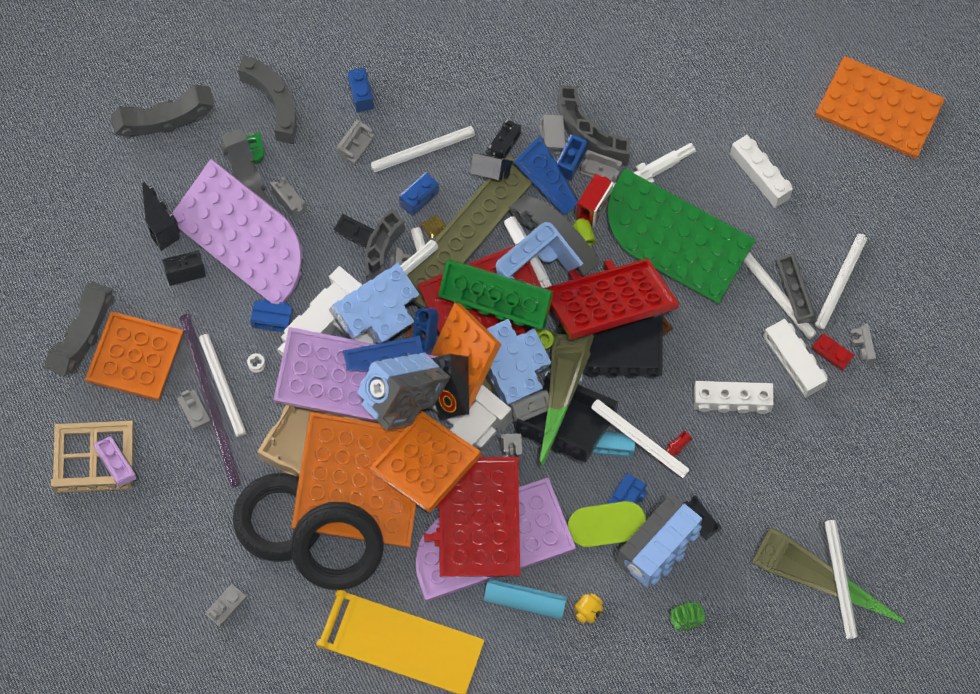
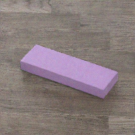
M112 436L93 444L94 449L118 487L136 480L134 471Z

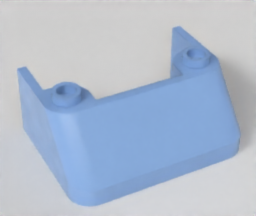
M544 222L503 255L496 263L497 274L515 279L512 275L536 255L546 263L552 262L557 258L568 272L581 266L583 262L551 223Z

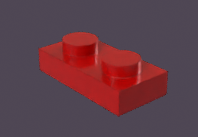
M824 333L811 349L842 372L854 358L853 353Z

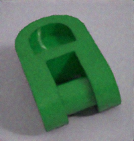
M260 132L250 136L246 134L248 143L256 142V144L249 146L254 158L252 160L254 164H258L264 159Z

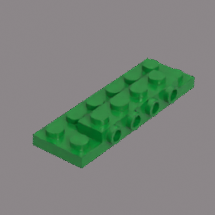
M447 259L438 297L460 303L466 309H479L478 312L482 314H495L496 318L501 320L511 319L517 325L524 326L526 324L539 329H545L554 291Z

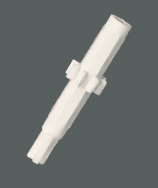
M689 143L648 165L641 163L635 166L637 171L633 173L653 183V177L675 166L680 160L695 153L696 150L693 144Z
M515 216L504 221V225L515 245L526 237L523 228ZM536 255L530 262L541 287L552 286L546 270Z

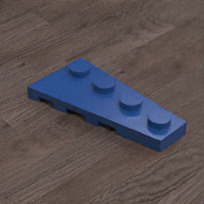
M541 135L538 136L514 163L564 215H567L577 205L579 200Z
M420 336L343 350L346 370L369 372V367L374 361L423 353Z

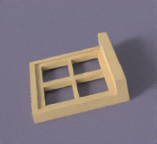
M133 421L55 424L53 479H51L53 492L133 489V481L118 487L112 476L97 477V458L99 455L93 445L98 442V433L123 432V451L121 452L133 470ZM90 434V453L65 454V435ZM90 458L89 477L64 478V459Z

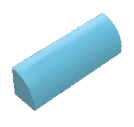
M605 431L592 453L633 457L635 442L624 433Z
M489 578L486 585L484 602L562 620L568 596Z

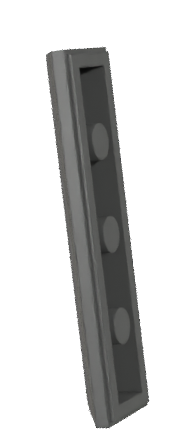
M791 253L776 259L797 323L817 322L818 320L795 254Z

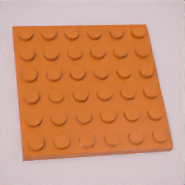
M310 412L291 529H295L299 520L308 511L321 504L347 502L361 507L376 520L381 529L385 545L410 548L416 503L370 470V467L406 428L386 430L379 423ZM333 522L315 531L318 534L365 541L360 531L347 523Z

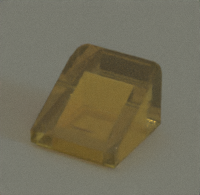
M434 215L421 223L420 226L427 236L432 239L444 230L446 224L438 216Z

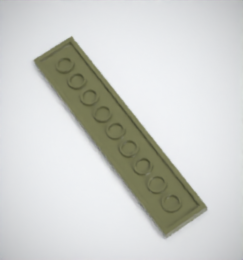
M509 155L505 159L512 160L513 164L511 165L508 179L504 178L505 170L502 180L488 178L434 240L438 245V249L407 275L419 293V296L412 302L420 308L427 307L417 285L443 274L447 259L465 264L510 212L509 207L520 199L533 185V182L514 163L515 160Z

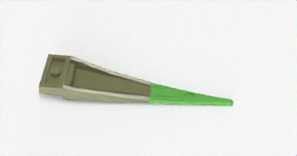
M560 334L555 338L552 347L547 419L540 456L542 465L546 461L591 353L589 350L594 338L593 334L572 340L568 334Z
M770 527L752 563L773 574L838 597L833 567L790 536ZM847 578L851 603L899 622H905L903 618Z

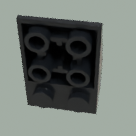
M142 182L146 224L152 240L162 251L180 239L178 234L180 230L172 213L168 214L165 203L156 198L157 193L152 186L148 187L145 182Z

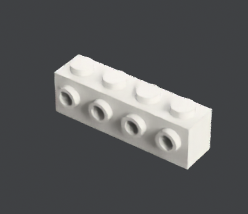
M745 135L732 144L730 155L775 208L790 199L793 190L791 183L782 177L780 170L772 165L766 153L761 152L754 139H750L748 135Z
M783 319L765 329L763 337L805 398L825 387L827 383L825 371L818 367L813 354L808 353L804 341L797 337L791 323Z
M695 381L694 410H699L700 412L718 410L721 413L729 411L748 413L753 411L759 414H766L772 411L773 383Z

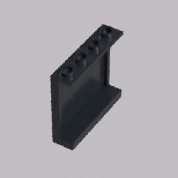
M663 313L597 332L598 335L593 338L589 350L591 354L585 366V374L590 376L608 374L612 377L619 375L657 377L662 375Z
M550 372L545 376V384L542 389L543 391H548V395L550 391ZM577 385L551 448L570 455L576 460L587 462L610 425L606 419L591 408L593 403L598 399L617 413L618 401ZM547 411L524 421L518 418L516 420V432L543 445Z

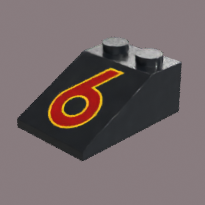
M447 354L431 358L450 376L448 383L435 403L440 419L445 420L469 415L468 356Z

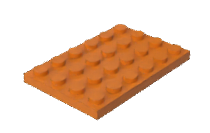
M844 56L817 109L815 117L917 160L945 98Z

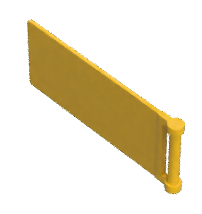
M344 590L336 591L335 602L322 636L316 643L317 647L456 694H466L484 644V639L347 593ZM343 600H348L349 603L334 643H328Z

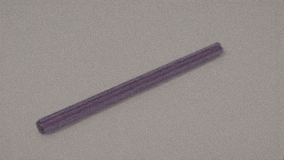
M189 314L181 315L180 321L229 483L232 488L240 486L241 482Z

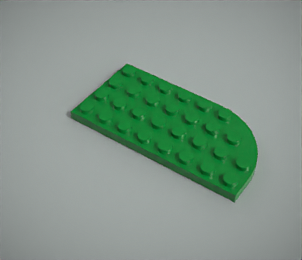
M627 169L623 170L609 198L608 220L610 229L619 246L627 254L638 261L648 258L659 273L719 305L756 239Z

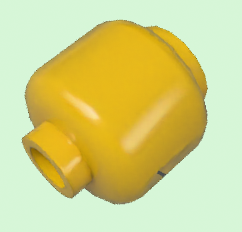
M584 594L574 606L575 618L583 624L585 622L594 623L604 611L602 600L595 594Z

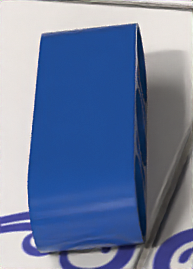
M433 307L417 310L412 337L420 336L423 353L425 352L428 355L432 354L436 343L439 313ZM426 312L429 315L428 321L425 318ZM423 332L426 333V339L423 338Z

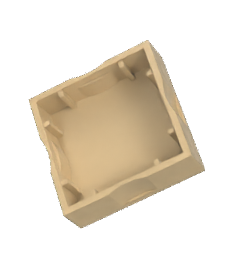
M286 405L279 421L270 430L257 451L259 459L284 473L299 477L310 412L355 420L359 419Z

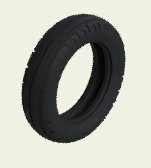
M287 473L264 475L251 482L239 495L233 511V526L240 543L254 556L272 562H283L293 559L291 539L284 542H270L261 538L251 526V515L255 505L269 494L282 492L296 497L299 477ZM314 533L312 535L309 549L316 543L320 534Z
M329 502L311 509L299 520L291 539V554L298 571L312 584L329 590L350 589L365 582L378 568L384 550L383 535L376 520L361 507L347 502ZM333 522H342L358 529L366 542L365 552L361 559L353 566L340 570L329 569L317 563L310 553L309 542L312 535L320 527Z

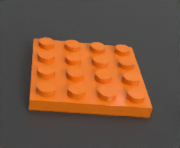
M454 303L431 355L438 357L447 354L468 356L470 410L501 343L462 304Z
M111 311L87 372L86 382L160 401L184 331Z
M421 411L415 418L414 423L399 435L370 467V470L430 513L482 454L477 448Z

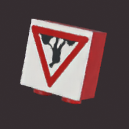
M595 173L577 203L576 220L582 218L589 220L591 227L594 228L608 206L614 182L610 181L606 176H600Z

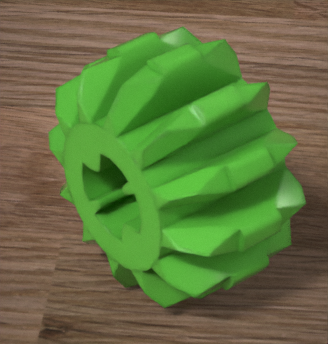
M688 602L676 606L671 610V622L674 629L687 631L688 629L699 627L705 622L704 609L697 602Z

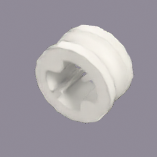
M254 353L248 357L247 364L249 370L254 373L264 370L265 360L261 354ZM259 360L261 364H257V367H254L253 363Z

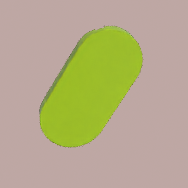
M631 501L588 506L576 510L571 515L568 521V529L573 541L580 546L592 547L628 541L644 524L647 517L644 510Z

